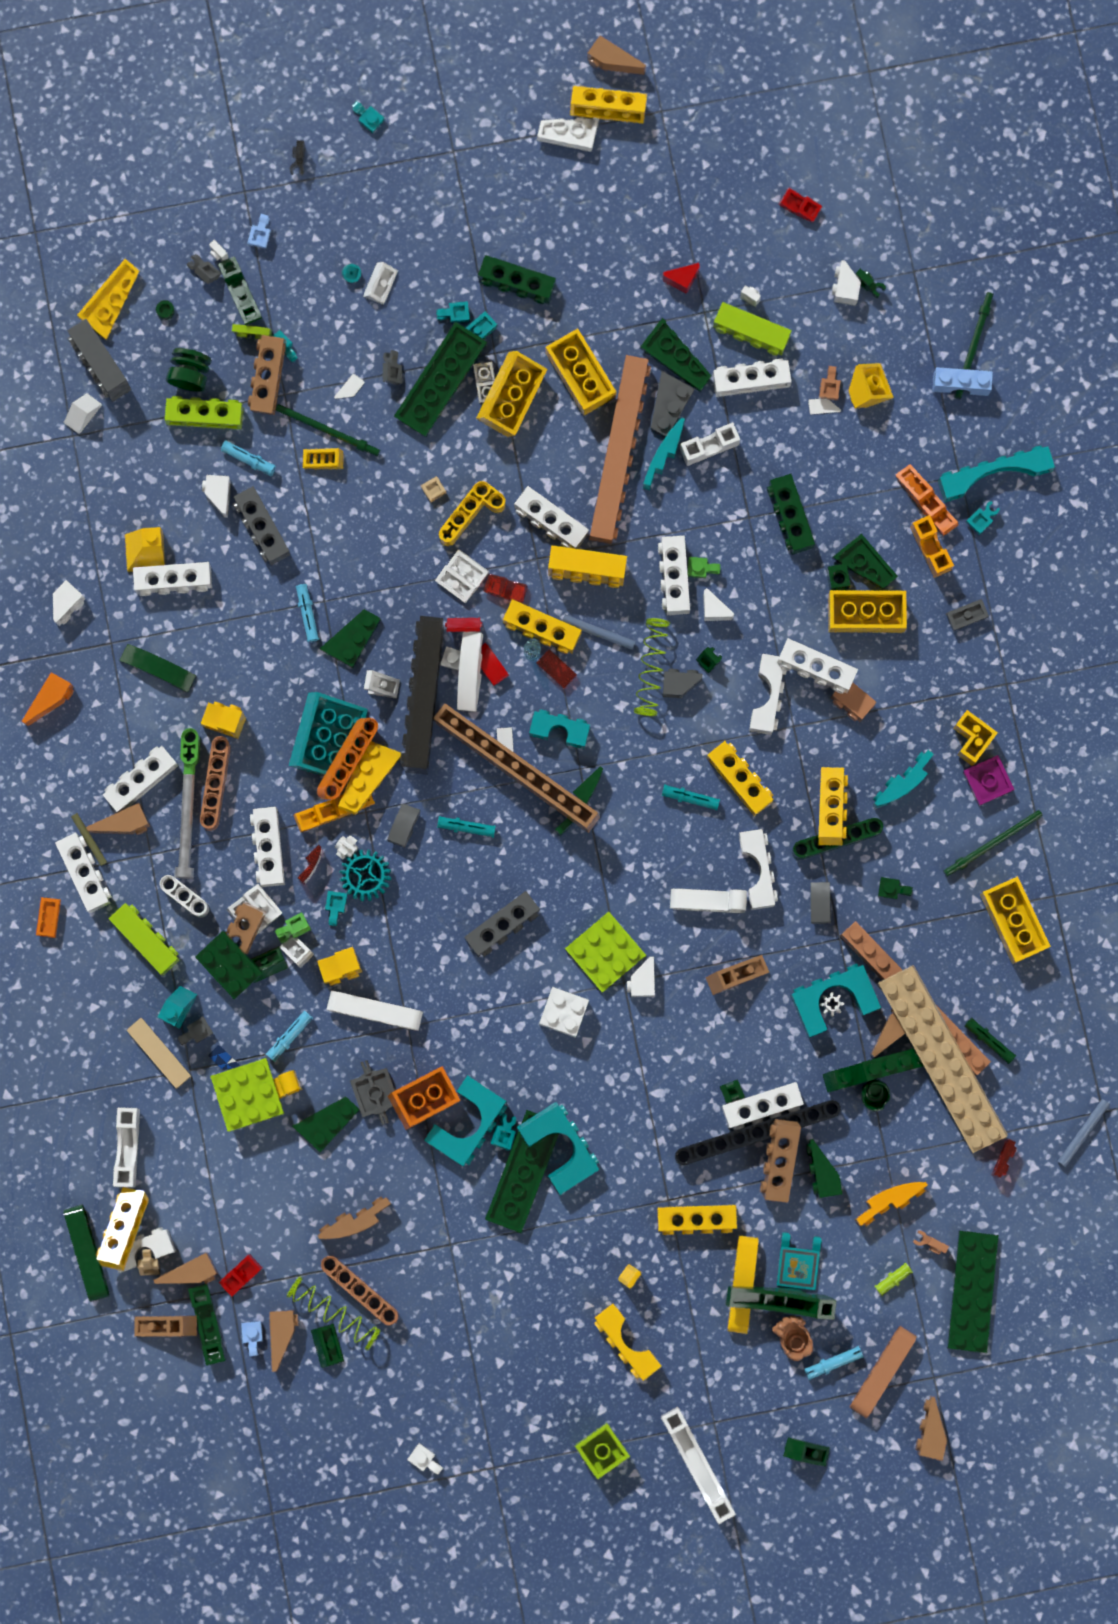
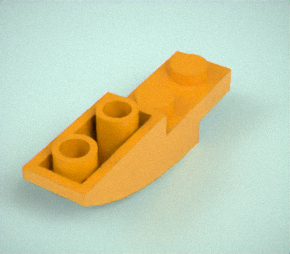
M926 1182L906 1183L891 1187L865 1201L870 1208L857 1217L855 1221L859 1226L864 1224L866 1227L875 1220L873 1216L877 1213L882 1215L889 1210L890 1203L895 1209L898 1207L903 1209L911 1203L909 1199L914 1195L916 1197L922 1195L926 1191L924 1188L928 1184Z

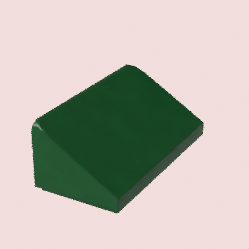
M279 946L251 958L263 972L253 983L288 968Z
M334 1323L311 1330L321 1368L344 1362Z

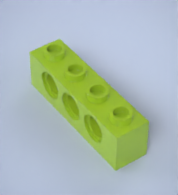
M179 396L166 398L165 422L167 425L242 430L243 405L238 400L231 399L228 402H221L215 398H211L209 401L198 397H191L190 400ZM183 408H190L188 414H181ZM202 409L209 410L207 415H200ZM221 410L228 411L227 415L224 417H221L218 414Z

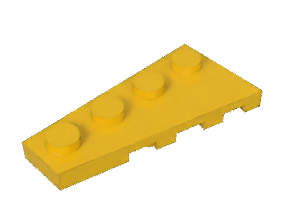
M124 259L77 314V317L82 321L87 319L94 331L107 340L140 271Z
M371 741L352 773L338 808L357 815L374 790L379 787L382 780L390 773L397 761L401 759L403 753Z

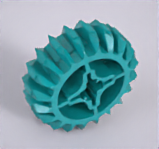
M368 849L366 855H364L363 850H359L360 856L358 857L354 852L353 860L349 857L346 858L349 862L348 865L342 863V867L346 868V870H340V874L345 875V877L340 878V882H347L342 888H350L347 891L348 895L355 892L353 899H357L358 895H361V901H364L365 896H367L368 901H372L371 895L373 894L378 899L379 895L377 892L380 891L382 894H385L382 887L389 888V884L385 880L391 881L392 879L390 876H386V874L391 873V869H385L389 863H381L384 860V856L377 859L378 852L376 851L371 856V850ZM360 861H369L364 868L354 867ZM375 863L381 869V879L372 874ZM369 870L368 874L371 878L363 880L360 873H365V871ZM350 872L359 877L356 888L351 884ZM367 883L378 884L371 890H362Z

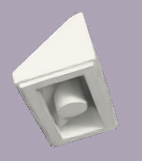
M384 262L377 263L363 296L384 304L398 270Z

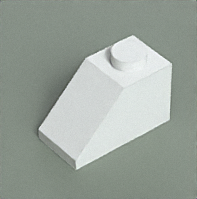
M206 475V481L202 483V492H205L207 499L223 517L228 518L230 477Z
M649 957L631 976V981H627V993H631V997L655 996L654 957Z

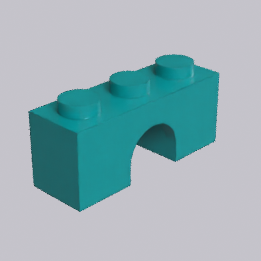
M540 709L539 712L534 711L529 736L548 741L550 732L555 728H561L568 735L566 745L585 750L590 724H587V721L583 719L570 720L568 716L563 714L553 716L550 715L549 711Z

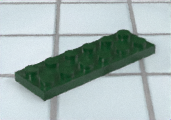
M455 322L395 413L394 418L426 438L487 345V342Z
M526 1110L522 1123L537 1113ZM518 1131L485 1220L522 1233L559 1133L548 1134L531 1146H528Z
M968 1231L958 1232L948 1349L987 1353L999 1235Z

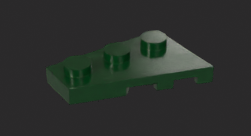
M862 533L832 557V559L840 564H847L848 569L882 590L898 578L897 574Z
M363 609L320 648V651L353 668L381 618Z
M345 1096L292 1127L321 1153L360 1109Z

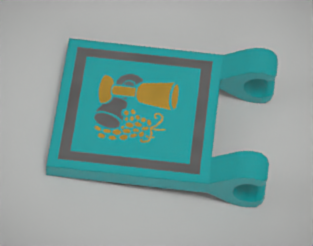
M782 1233L777 1286L809 1290L816 1289L822 1241L820 1237H813L812 1250L789 1247L790 1234Z

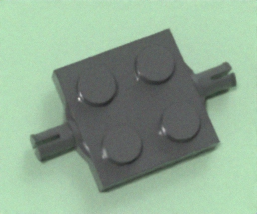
M366 1060L365 1064L364 1062L360 1063L364 1074L359 1078L350 1080L362 1117L364 1118L372 1114L379 1115L381 1125H384L383 1117L386 1124L389 1123L386 1111L393 1107L388 1095L395 1090L388 1069L371 1071L369 1062Z

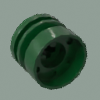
M187 348L173 349V357L170 362L176 367L168 368L166 382L183 390L203 392L207 377L201 373L209 372L208 366L211 365L212 359L208 355Z

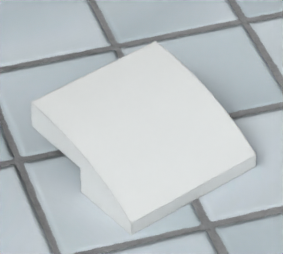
M457 550L435 581L466 603L489 574V571L461 550Z
M259 884L227 908V911L234 920L237 917L234 914L238 905L242 906L245 902L266 911L267 913L257 935L282 914L281 910ZM243 919L241 927L247 930L250 926L249 921Z

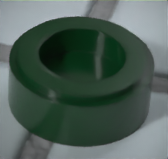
M167 300L160 301L156 306L157 316L162 320L171 319L175 314L174 305Z

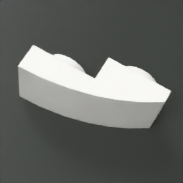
M492 362L473 365L479 403L485 401L495 380Z

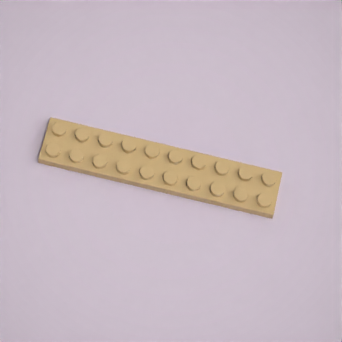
M912 965L880 981L879 985L972 1153L1007 1137L1006 1130L915 966Z

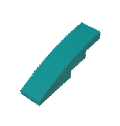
M680 418L657 449L647 471L643 489L650 490L654 474L663 473L667 457L675 458L684 426V418Z

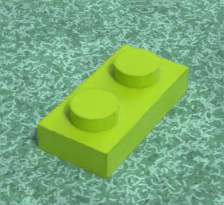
M239 324L232 325V332L237 333V337L247 338L248 335H254L255 339L261 340L262 335H272L270 328Z

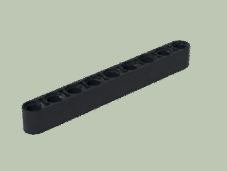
M829 1100L685 1146L676 1151L675 1161L679 1165L684 1166L772 1138L770 1137V1127L775 1119L789 1121L791 1116H797L801 1128L838 1116L841 1106L837 1101ZM828 1104L836 1106L835 1114L831 1115L826 1111ZM809 1110L817 1111L818 1118L816 1120L809 1119ZM758 1127L763 1131L761 1138L753 1136L752 1131L754 1128ZM740 1133L744 1136L742 1144L735 1143V1134ZM718 1139L725 1141L726 1147L724 1150H718L715 1147V1142ZM699 1145H704L707 1148L705 1156L698 1155L697 1147ZM679 1152H687L689 1155L688 1161L681 1162L678 1159Z

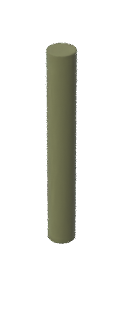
M78 813L72 815L73 822L100 866L107 863Z

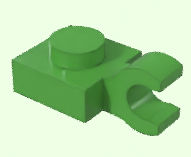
M689 557L687 575L688 577L706 579V573L720 574V564H707L708 558Z
M301 912L286 920L287 925L275 930V933L280 942L283 943L291 935L295 939L311 929Z

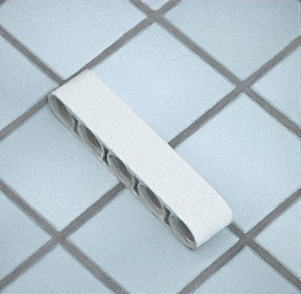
M336 991L330 992L326 1009L336 1013L419 1031L423 1014L419 1010Z

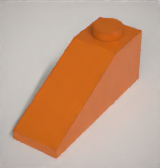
M51 672L22 719V722L29 726L62 705L66 699L69 700L71 698L74 686Z

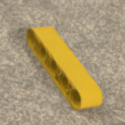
M739 1235L733 1286L753 1287L759 1238ZM730 1307L728 1332L748 1333L750 1308Z

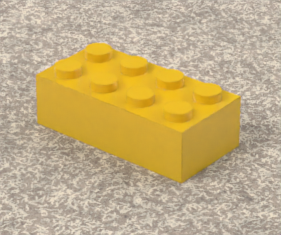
M578 328L545 347L547 357L583 416L616 398L615 388Z
M518 351L508 352L476 419L506 437L515 436L547 372V368Z
M551 545L548 576H552L551 578L554 580L567 578L575 583L589 581L591 585L603 583L608 584V587L619 588V586L624 584L627 556Z
M829 591L828 632L904 633L907 629L906 591Z
M1018 876L980 894L1012 965L1051 947Z

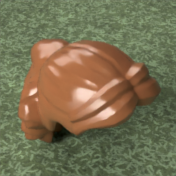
M791 1315L783 1317L782 1321L776 1323L772 1331L780 1337V1344L788 1358L793 1361H800L803 1357L812 1354L813 1340L808 1330L804 1327L805 1320L800 1316Z

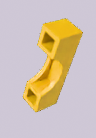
M614 1303L594 1317L597 1320L594 1324L600 1332L605 1331L609 1337L606 1340L612 1348L617 1346L621 1353L618 1355L625 1364L629 1362L633 1367L630 1371L637 1380L641 1378L644 1381L661 1367L650 1350L634 1351L624 1344L621 1337V1327L625 1318Z

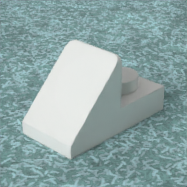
M367 670L364 689L368 690V694L397 698L400 680L373 670Z

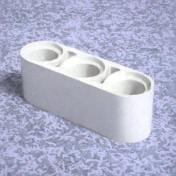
M171 875L161 878V889L198 918L205 917L208 914V904ZM168 880L174 881L172 889H165V883ZM182 892L189 893L187 901L180 900ZM199 903L204 904V910L201 913H196L195 906Z

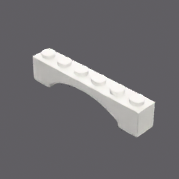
M676 1407L663 1414L661 1418L717 1523L720 1524L736 1515L680 1409Z

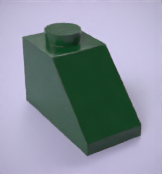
M788 1437L783 1456L800 1462L826 1467L830 1447Z

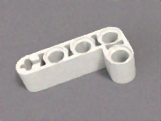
M671 889L670 909L745 913L747 891Z

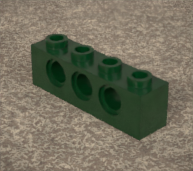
M488 255L484 256L478 273V281L482 285L498 287L500 291L505 293L509 291L516 293L520 298L526 299L528 297L534 299V302L538 304H549L556 286L555 277ZM500 272L504 276L498 279L494 277V274ZM514 278H519L521 283L513 284L511 281ZM532 284H537L539 288L537 290H531L529 286Z
M792 474L770 480L767 492L770 498L773 497L775 515L780 517L779 527L782 533L785 532L787 539L784 541L787 550H791L792 555L813 549L815 542ZM783 493L787 494L789 496V499L787 501H782L779 498V495ZM792 511L795 517L792 519L787 518L785 513ZM798 529L800 530L801 535L794 536L792 535L791 530Z

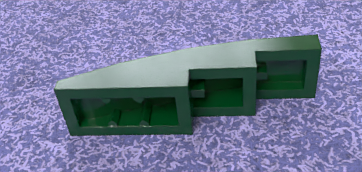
M600 766L573 791V795L585 804H588L596 790L603 768ZM567 818L555 829V832L561 837L574 822Z

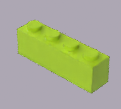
M722 302L713 323V328H716L717 332L733 335V338L738 341L745 340L750 342L751 346L755 348L762 347L768 353L775 356L778 354L782 356L792 332L790 329Z
M126 903L123 904L108 919L148 962L164 976L180 961L177 958L179 953L172 946L168 948L163 943L166 939L159 932L155 934L151 930L153 925L146 918L142 920L138 916L140 912L133 904L130 906Z

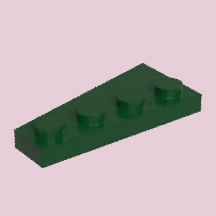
M663 317L640 346L641 350L699 392L702 391L712 377L701 362L690 352V349L679 339L675 331L668 326Z

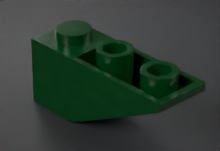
M810 1139L809 1144H806L807 1155L811 1156L812 1159L809 1169L810 1174L814 1175L815 1183H812L814 1195L817 1194L818 1198L842 1195L840 1175L816 1142Z

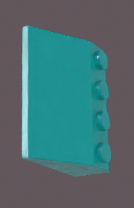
M319 692L308 693L288 766L325 776L356 721L366 718L368 709ZM356 738L355 745L358 747L359 740ZM347 754L346 762L348 763L350 761V757ZM339 771L336 772L337 779L340 778Z

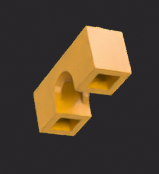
M928 515L913 522L910 529L934 578L952 571L954 564L947 549H943L938 540V531L931 516Z

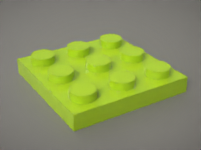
M607 912L565 948L602 993L646 956L610 912Z
M267 1058L210 1076L228 1132L284 1114Z

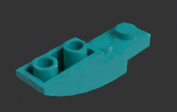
M929 750L925 754L921 752L915 759L917 764L913 768L909 766L904 772L903 776L905 779L899 774L895 778L891 776L885 784L887 789L883 793L879 791L874 797L875 803L873 807L876 809L891 804L917 787L928 775L923 768L934 754Z

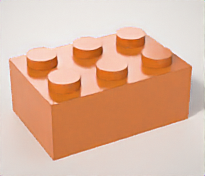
M443 1066L388 1095L405 1130L461 1101Z

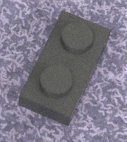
M982 599L946 613L953 631L989 617Z

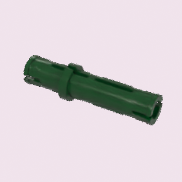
M973 1017L964 1025L977 1037L978 1041L985 1043L1005 1060L1007 1064H1010L1016 1057V1054L990 1034L988 1028H983L976 1022Z

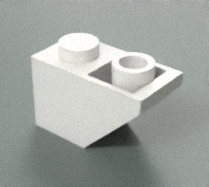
M841 261L840 267L836 266L835 277L838 280L837 284H833L831 295L835 296L834 302L856 306L861 282L846 261Z
M67 580L53 593V620L58 626L67 623L73 611L79 610L84 605L83 601L85 600L84 596Z

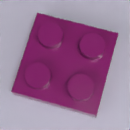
M998 755L963 771L979 806L1015 790Z

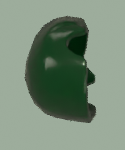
M880 1080L869 1081L861 1090V1100L867 1109L881 1111L886 1103L890 1101V1089L885 1082Z

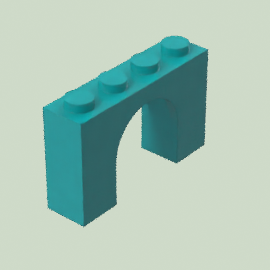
M858 964L847 967L848 971L842 974L840 971L834 972L829 975L830 979L825 981L822 978L811 982L812 986L805 988L803 985L793 989L794 993L790 996L808 1038L828 1030L819 1010L820 996L828 988L841 987L848 990L852 994L861 1016L881 1008L863 965L859 967Z
M468 1075L460 1085L457 1093L479 1108L481 1112V1125L477 1132L467 1138H457L435 1124L424 1140L463 1167L465 1164L470 1165L475 1157L473 1152L476 1147L479 1149L482 1147L486 1140L483 1138L487 1131L491 1133L497 1124L494 1120L498 1115L502 1116L507 1109L505 1105L506 1100Z
M555 1102L517 1126V1129L528 1146L551 1133H562L571 1139L573 1145L571 1158L566 1164L548 1175L557 1192L561 1195L599 1170L597 1166L599 1161L594 1153L590 1155L586 1148L589 1145L584 1137L579 1138L576 1132L579 1129L575 1123L568 1121L566 1117L568 1112L563 1104L559 1106Z

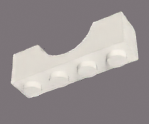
M762 654L758 676L767 682L770 688V699L764 706L753 709L749 727L751 732L772 735L773 730H777L778 719H775L776 711L780 712L781 700H778L779 693H783L785 683L781 682L782 674L786 675L787 671L777 663L779 656Z
M763 829L740 832L741 853L752 857L760 868L758 883L748 890L751 910L774 907L778 897L776 890L772 889V883L775 880L773 871H769L768 864H771L770 852L766 853L765 845H768L767 834H763Z
M117 1108L116 1128L118 1144L114 1166V1187L136 1188L140 1109Z

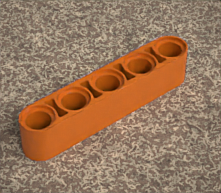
M361 718L356 721L317 788V794L321 799H336L341 794L378 730V723L375 719ZM366 722L369 726L367 731L364 728ZM356 738L359 740L358 747L355 745ZM347 754L350 757V761L348 763L346 762ZM337 771L340 772V778H339V779H337V777H336V772H337ZM328 786L331 789L330 795L327 794Z

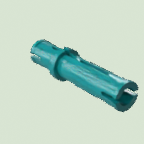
M664 784L661 795L676 799L680 803L684 801L716 811L720 802L719 798L709 797L687 791L683 787L679 789Z
M439 816L437 828L454 830L455 833L460 831L494 838L496 827L495 825L460 820L457 817L452 819Z

